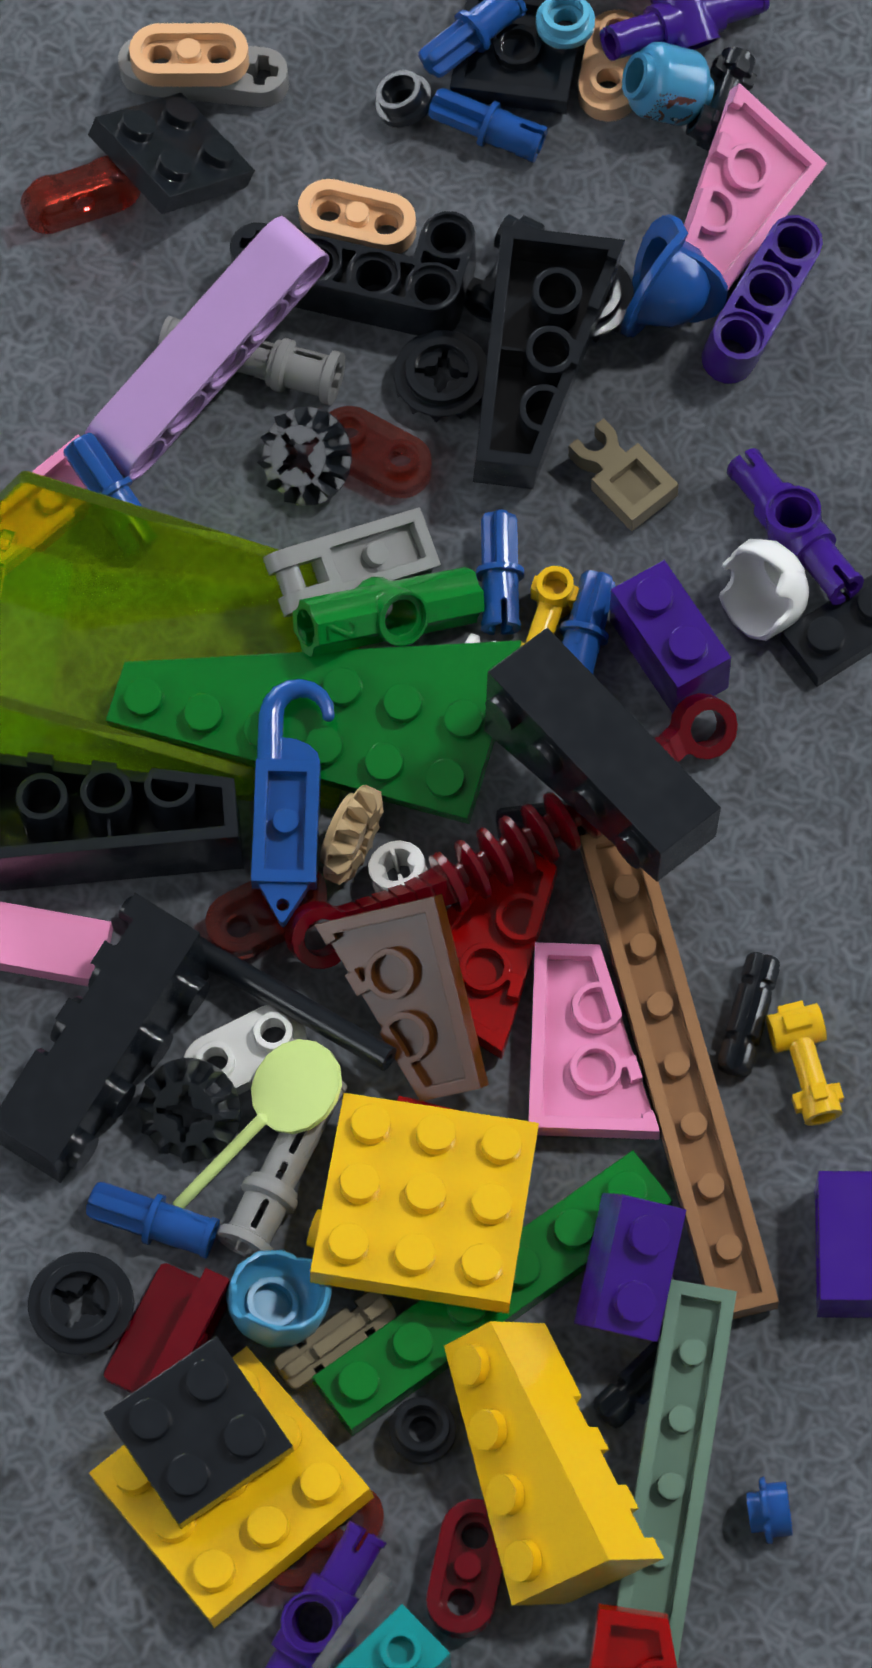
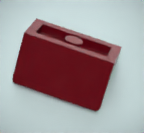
M168 1263L161 1264L131 1320L129 1330L125 1331L104 1371L105 1380L129 1393H133L211 1340L228 1309L226 1292L230 1279L208 1268H205L201 1278H198Z

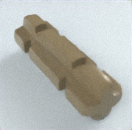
M365 1292L353 1301L356 1308L352 1311L344 1307L320 1324L313 1335L303 1340L305 1344L300 1348L294 1345L278 1354L274 1359V1364L287 1385L294 1390L302 1388L312 1380V1376L316 1374L314 1370L319 1366L324 1369L368 1338L366 1335L368 1331L372 1329L375 1333L396 1318L395 1309L387 1296L380 1293Z

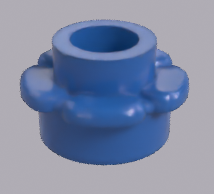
M765 1476L760 1477L758 1480L760 1491L746 1492L751 1533L764 1532L767 1544H773V1538L793 1536L786 1481L766 1483Z

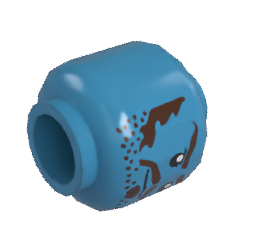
M651 42L642 48L640 52L633 54L627 61L622 76V90L625 97L628 98L629 106L637 116L669 125L685 126L696 119L704 103L707 105L711 103L714 94V81L710 76L706 59L698 51L665 42Z

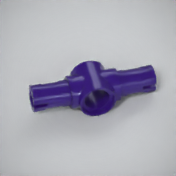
M650 0L652 5L647 6L643 14L602 28L600 41L605 55L611 61L640 52L642 48L651 42H665L696 50L720 39L719 33L724 32L727 24L767 11L770 6V0Z
M756 448L745 451V457L750 464H747L740 454L729 463L726 473L732 481H735L754 505L753 513L766 529L768 540L779 542L797 556L804 569L808 571L822 588L832 604L838 605L845 602V596L840 591L842 588L850 598L855 596L861 590L864 579L835 546L836 537L822 520L821 503L817 495L808 488L794 486L788 482L783 483L764 460L761 452ZM791 524H802V525H803V526L798 527V528H788V527H785V526H788V525H791Z
M350 1520L348 1521L346 1530L320 1574L313 1571L301 1593L293 1596L285 1605L281 1615V1627L271 1642V1645L276 1649L265 1668H320L330 1650L337 1647L346 1637L350 1626L349 1618L360 1601L355 1594L387 1542L375 1534L369 1533L357 1552V1547L367 1529ZM313 1601L325 1605L332 1615L333 1625L331 1631L325 1639L319 1642L306 1638L299 1628L301 1610Z

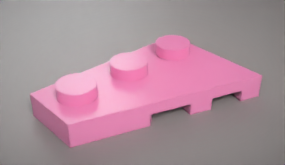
M740 83L730 89L684 223L688 232L685 241L699 248L703 256L721 272L728 289L753 259L772 226L790 212L827 164Z
M535 942L529 1121L539 1123L538 1136L659 1140L660 1130L646 1095L642 1082L643 1077L622 1020L623 1015L600 944Z

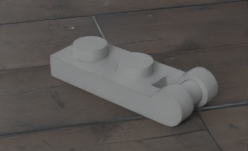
M420 507L296 544L263 557L269 576L276 575L283 594L278 599L284 617L293 616V610L297 609L299 599L355 589L363 580L373 576L395 581L417 576L441 566ZM311 563L318 584L306 587L299 566Z

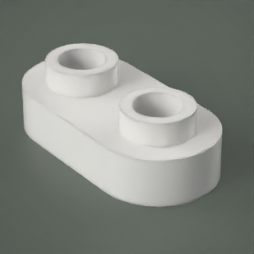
M265 1005L196 1039L188 1047L184 1058H196L206 1061L212 1056L224 1057L228 1062L222 1071L232 1081L239 1095L251 1089L255 1072L266 1055L283 1043L297 1039L307 1040L306 1028L303 1024L270 1005ZM271 1027H279L285 1031L283 1039L275 1043L265 1041L262 1035Z

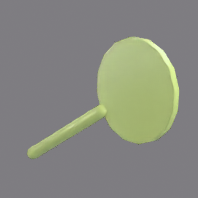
M297 1039L283 1043L267 1054L257 1068L251 1086L252 1106L257 1116L173 1201L172 1205L185 1208L265 1125H268L276 1132L297 1134L311 1130L325 1120L337 1104L342 1087L341 1067L333 1053L316 1041Z

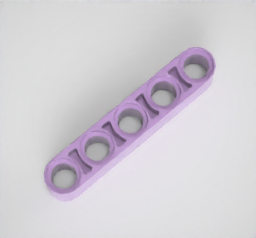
M279 216L273 219L257 234L96 415L85 434L92 433L96 436L124 477L130 476L132 480L141 477L164 454L317 282L328 265L329 255L285 217Z

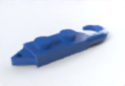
M304 679L286 680L273 687L263 699L258 714L251 884L252 889H260L281 927L286 926L309 890H317L321 764L318 752L307 743L283 737L284 710L291 701L298 698H307L316 702L320 707L322 717L326 722H331L335 718L334 703L327 691L315 682ZM283 903L289 906L285 911H280L277 908Z

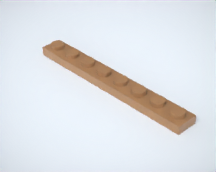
M589 834L581 835L580 851L660 1130L680 1207L687 1209L684 1222L702 1285L737 1291L733 1319L778 1309L779 1299L659 881L656 882L642 868L636 869L627 863L616 846L604 835L597 839Z

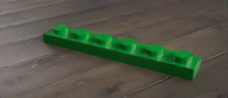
M634 1150L522 1228L509 1314L420 1300L312 1376L313 1385L351 1436H354L449 1368L444 1348L446 1344L490 1321H515L585 1271L602 1193L624 1194L672 1206V1198Z

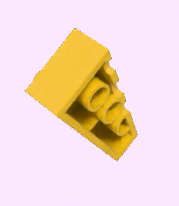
M490 1321L444 1346L512 1606L570 1603L664 1559L654 1537L643 1536L633 1516V1513L639 1508L628 1486L617 1484L603 1456L609 1448L599 1428L587 1425L577 1405L582 1395L545 1323Z

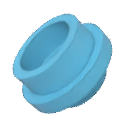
M545 0L536 14V29L540 38L548 45L558 49H573L586 43L592 36L595 29V14L591 5L586 0ZM566 20L571 21L574 24L570 26H561L557 23Z

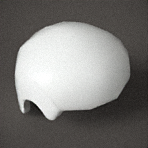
M749 539L741 544L731 554V557H728L723 562L722 567L725 570H731V578L727 586L720 592V602L733 625L751 639L767 641L801 618L808 604V581L801 562L786 547L777 541Z

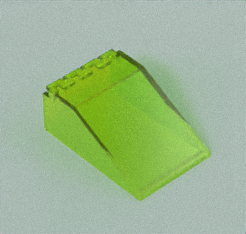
M21 471L0 492V753L27 757L29 751L52 754L56 761L91 765L92 760L117 763L119 769L148 773L151 768L234 778L237 799L254 802L256 766L113 728L106 722V717L124 662L302 652L298 637L293 632V616L284 617L278 599L283 594L276 575L269 576L263 561L264 556L278 551V549L30 471ZM311 563L299 566L306 587L318 584ZM320 784V808L334 809L339 804L340 789Z

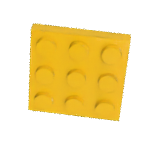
M343 1093L310 1269V1283L509 1314L539 1123Z
M247 1346L232 1358L293 1445L294 1452L182 1529H180L124 1445L89 1472L92 1480L214 1628L374 1498L369 1486Z

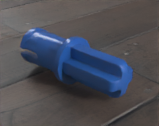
M483 0L469 12L460 10L455 15V23L420 49L418 57L424 69L430 75L433 74L437 78H441L475 51L484 53L490 48V40L516 19L526 14L527 8L524 0Z
M446 88L437 90L429 107L428 115L431 119L478 137V146L484 147L487 143L514 153L532 163L536 161L538 156L536 153H540L548 132L547 126L523 119L501 109L500 102L493 101L491 106H488Z
M83 434L66 446L63 450L65 458L93 498L89 503L92 509L100 508L125 545L124 548L127 552L139 547L142 541L130 522L134 523L146 542L160 532V528L154 524L129 487L133 483L131 477L123 478L94 434Z
M507 510L487 512L481 517L482 565L476 568L477 580L482 582V589L484 591V612H482L481 631L489 635H495L496 625L500 624L501 635L514 634L521 630L518 582L524 578V567L518 564L517 517L515 514L508 513Z
M586 570L580 576L579 591L576 601L573 603L569 621L561 623L560 633L564 636L562 643L593 674L600 647L606 645L609 639V634L604 629L610 610L611 589L615 587V582L612 576L607 573Z
M106 1182L96 1183L90 1193L86 1208V1215L90 1219L142 1236L141 1242L143 1244L150 1245L152 1240L198 1254L204 1259H207L210 1255L220 1225V1219L210 1218L166 1203V1195L159 1193L155 1198H151Z

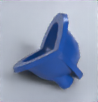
M671 214L663 215L653 221L642 238L635 260L632 279L634 296L621 323V334L626 337L636 336L646 325L671 328L685 323H697L715 317L726 305L728 286L721 272L703 256L699 248L685 241L688 232L680 218Z

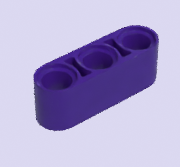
M788 215L779 219L770 229L718 316L701 354L702 365L707 374L714 380L725 384L737 383L746 379L755 368L807 280L821 252L823 245L822 234L817 225L810 219L800 215ZM779 247H788L795 250L801 259H792L785 256ZM751 293H760L767 296L772 301L773 306H764L757 303L752 298ZM732 340L738 342L746 353H734L728 350L722 341Z

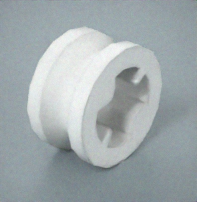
M401 840L388 842L380 846L371 855L368 863L369 876L375 893L383 890L388 891V888L400 884L405 885L404 882L414 877L419 878V874L428 870L425 866V858L421 850L411 842ZM399 866H409L411 874L403 879L402 875L398 874L397 881L389 880L387 872L390 869L395 868L396 872L399 873Z

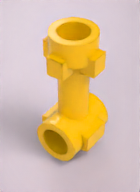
M549 566L543 569L538 576H534L531 585V599L537 602V609L525 643L545 628H548L555 634L559 619L571 612L579 587L574 585L569 569L561 566Z
M801 1000L777 1006V1013L766 1015V1026L774 1052L790 1051L802 1090L792 1094L795 1113H802L805 1124L809 1126L825 1124L839 1118L843 1114L840 1103L844 1101L840 1082L827 1084L815 1043L827 1040L826 1027L819 1005L814 1003L804 1006Z

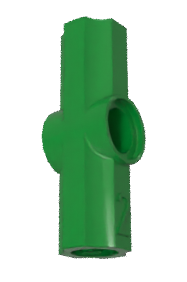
M467 567L395 581L373 576L363 580L355 589L299 599L297 609L293 610V632L298 637L302 652L309 656H317L385 641L394 646H407L414 643L424 633L477 623L478 616L481 612H484V591L477 581L475 571ZM393 604L389 616L385 619L388 608Z

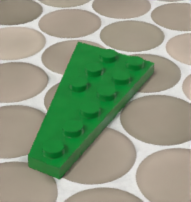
M522 640L349 649L317 656H309L304 652L126 661L115 689L106 722L112 728L256 766L258 714L263 699L273 687L286 680L304 679L312 681L325 689L333 701L334 720L326 722L316 702L307 698H298L287 704L284 710L283 737L300 740L309 744L318 752L321 764L320 784L355 793L362 785H367L381 791L382 801L470 824L495 742L484 731L487 672L520 648L523 643Z

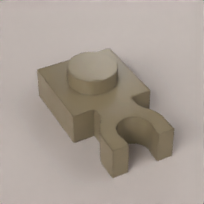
M604 418L595 424L594 437L604 445L602 449L598 451L588 450L578 438L568 446V457L579 468L597 474L591 479L592 492L631 531L635 530L678 496L679 484L639 443L625 452L619 446L616 431Z

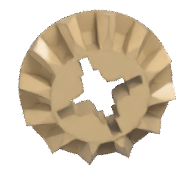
M362 785L354 794L349 793L339 805L326 832L320 854V861L324 864L323 876L326 880L338 885L348 882L355 877L358 868L363 866L369 849L373 847L375 834L380 828L379 820L384 812L381 791L367 785Z

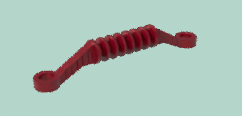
M693 694L687 696L677 705L671 716L670 725L659 737L654 739L678 762L687 754L699 759L716 758L730 749L736 738L738 729L736 714L729 704L711 694ZM712 710L717 721L714 733L705 741L695 742L691 733L695 717L703 711ZM549 791L543 794L545 816H542L531 804L527 803L521 806L523 828L520 829L509 816L504 815L499 818L501 840L498 841L486 828L478 829L476 836L480 848L479 852L475 853L464 840L456 841L454 849L458 863L455 865L441 852H436L429 856L431 868L419 874V878L414 877L404 882L405 885L400 884L388 888V891L383 890L371 894L372 897L366 896L356 899L355 902L339 906H333L323 901H312L302 904L296 909L286 924L284 936L287 947L294 957L311 968L326 969L336 966L341 962V959L331 943L316 951L306 948L304 941L305 933L308 927L315 921L321 919L334 920L440 894L443 895L445 906L451 905L457 912L461 913L469 909L470 906L466 891L468 886H471L483 899H487L492 895L488 877L490 874H493L504 886L509 887L514 884L511 868L512 862L515 861L526 874L531 875L537 869L533 851L536 849L547 861L553 863L559 858L555 841L558 837L568 848L575 851L581 846L577 828L580 825L593 838L597 839L603 834L569 804H564L558 796Z

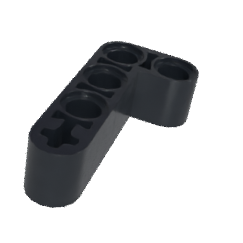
M444 211L430 217L421 230L413 257L302 232L329 255V262L324 271L328 274L317 280L294 306L295 308L416 336L434 330H455L460 321L467 298L466 288L474 276L476 267L475 229L472 222L466 216L457 212ZM253 222L243 225L234 233L230 240L231 264L267 223ZM444 247H455L460 249L459 251L454 253H442L438 251L439 249ZM372 284L385 286L383 290L376 292L364 289ZM431 297L445 300L436 305L422 303L424 299Z

